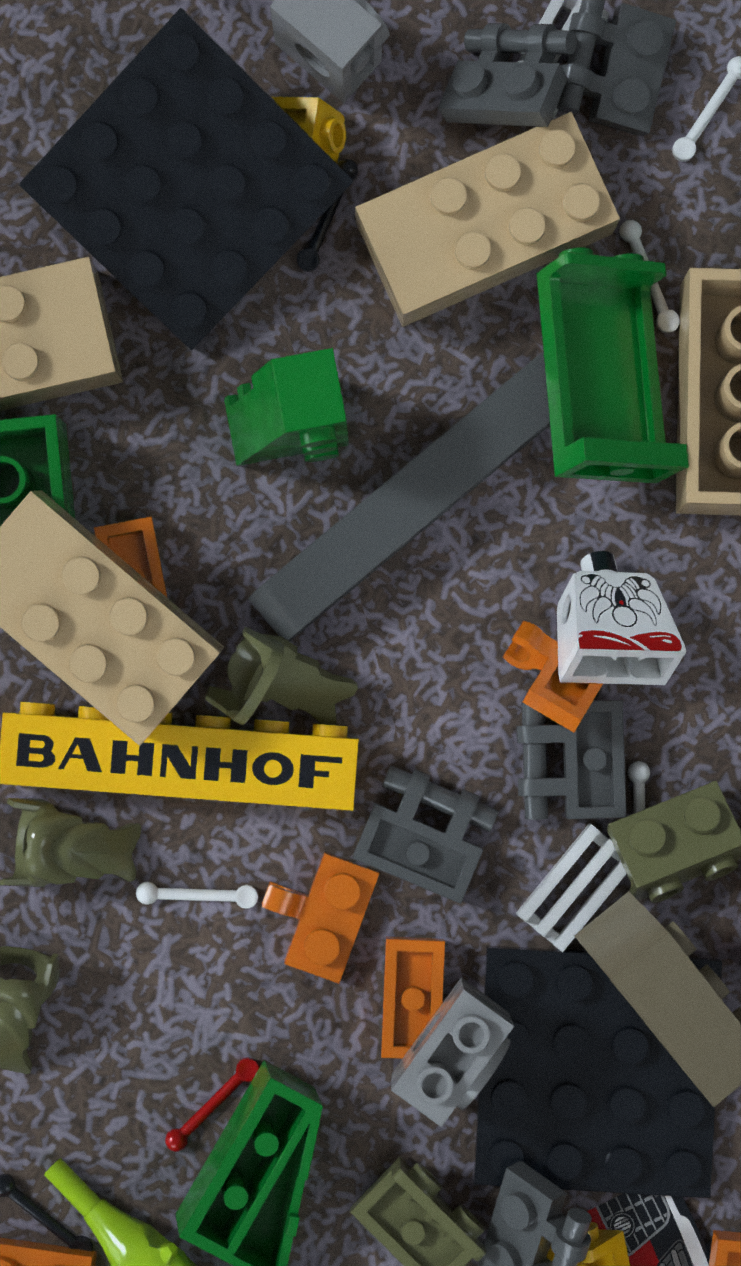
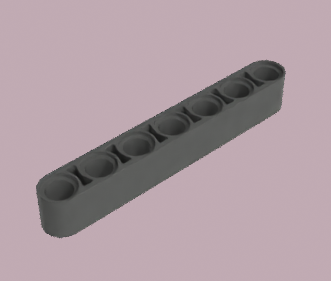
M544 351L252 593L248 600L278 636L285 638L289 642L298 636L483 482V480L524 448L527 443H530L550 426Z

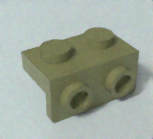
M717 781L608 824L607 832L631 882L630 893L638 901L648 897L652 903L665 901L684 890L682 883L702 875L706 881L721 878L737 869L738 864L736 861L741 859V830Z
M399 1157L350 1207V1213L403 1266H465L472 1258L479 1262L486 1254L484 1239L480 1236L485 1231L483 1225L462 1204L453 1209L437 1193L443 1188L442 1185L419 1162L411 1168Z

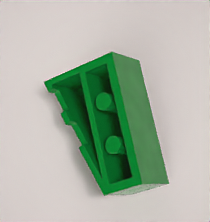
M333 348L271 359L251 376L252 389L250 383L241 384L237 387L238 395H228L224 398L236 466L299 454L304 455L305 462L324 461L338 457V447L349 445L347 420Z
M266 1060L262 1062L176 1212L178 1233L181 1239L233 1266H288L293 1237H296L300 1219L298 1213L305 1180H308L323 1109L322 1102L314 1086Z

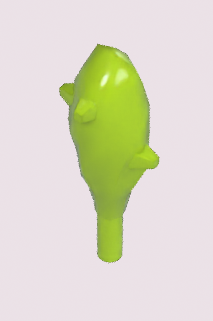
M62 1158L58 1159L45 1172L44 1176L84 1217V1221L95 1235L111 1266H197L183 1250L162 1236L150 1224L128 1215L105 1199L101 1200Z

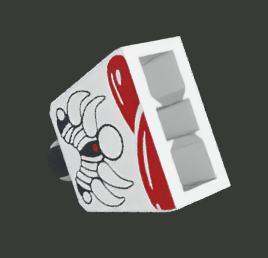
M596 551L586 555L580 562L582 571L572 575L558 602L557 638L560 683L666 685L685 655L686 648L655 578L647 573L618 572L615 557L608 551Z

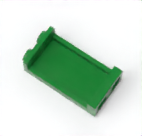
M584 247L570 248L560 252L557 259L536 273L555 477L658 483L688 468L687 444L666 443L650 290L652 285L667 276L666 264L644 261L642 255L635 253L621 254L614 257L594 255L593 250Z

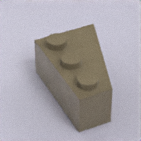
M628 891L574 936L699 1091L715 1107L741 1086V1007L739 1006L731 1012L722 1001L723 998L730 994L726 985L708 964L698 970L689 959V956L697 949L679 926L672 921L664 928Z

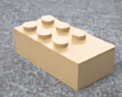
M572 111L551 120L548 127H535L355 207L356 225L402 327L557 259L558 254L564 250L585 247L613 234L620 220Z
M90 257L0 277V411L123 383L99 273Z
M690 268L680 284L677 443L687 444L689 467L676 473V514L741 516V269Z
M42 490L30 491L0 526V628L140 746L221 653L224 646Z

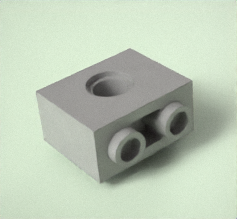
M270 0L273 2L270 5L275 44L341 102L345 103L381 63L382 44L389 38L390 33L382 18L366 0Z
M461 977L392 1072L391 1091L442 1127L456 1106L463 1110L475 1099L502 1061L511 1042L507 1036L514 1027L510 1013Z

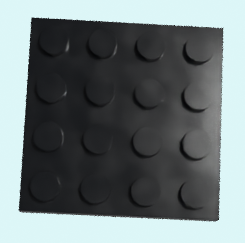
M180 8L18 185L192 351L354 180L183 8Z
M486 945L484 994L510 1013L514 1027L507 1036L511 1042L506 1054L489 1081L478 1094L474 1185L501 1186L506 1168L522 1161L562 1190L710 1198L715 1107L699 1091L589 953L576 950H564L561 952L558 949ZM689 957L698 970L708 964L720 979L722 978V961L720 959Z

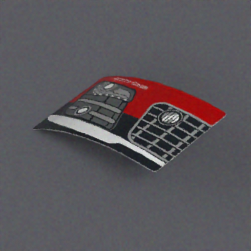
M623 1193L587 1211L592 1217L591 1222L597 1223L598 1229L621 1230L624 1232L630 1266H709L710 1252L683 1197Z

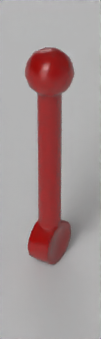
M250 1057L241 1059L236 1066V1073L180 1129H172L166 1134L165 1144L167 1148L174 1152L185 1149L188 1144V1137L244 1081L250 1082L253 1080L259 1069L257 1061Z

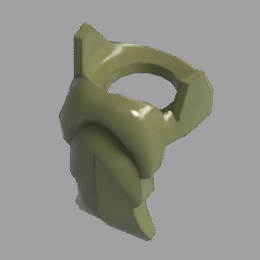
M244 627L242 631L244 638L237 645L236 651L231 655L228 662L227 675L233 686L232 690L209 686L205 697L206 701L241 725H244L250 719L261 701L267 703L270 699L290 710L302 709L311 714L320 724L335 725L337 723L335 704L354 696L358 690V685L351 678L335 675L320 667L317 660L298 653V647L285 638L258 633Z
M7 799V804L13 808L21 809L22 813L16 837L15 872L12 877L1 879L0 886L44 887L49 883L56 885L74 883L77 877L99 879L104 874H113L128 882H133L136 879L137 870L132 860V853L141 835V825L139 823H129L117 828H108L104 823L83 822L82 817L58 812L53 804L43 799Z
M0 946V966L9 963L22 964L31 968L37 976L34 982L17 979L4 980L0 977V1068L29 1074L32 1070V1062L26 1049L30 1045L32 1028L36 1026L41 1006L52 995L59 981V955L53 953L49 957L38 951L26 948Z

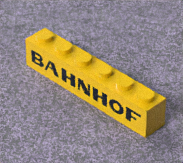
M20 702L19 713L3 712L0 784L354 810L359 739L347 738L348 726L313 724L312 735L289 733V722L254 719V731L230 729L231 718L196 715L195 726L172 725L173 713H168L139 746L95 707L79 706L78 717L55 716L56 704Z

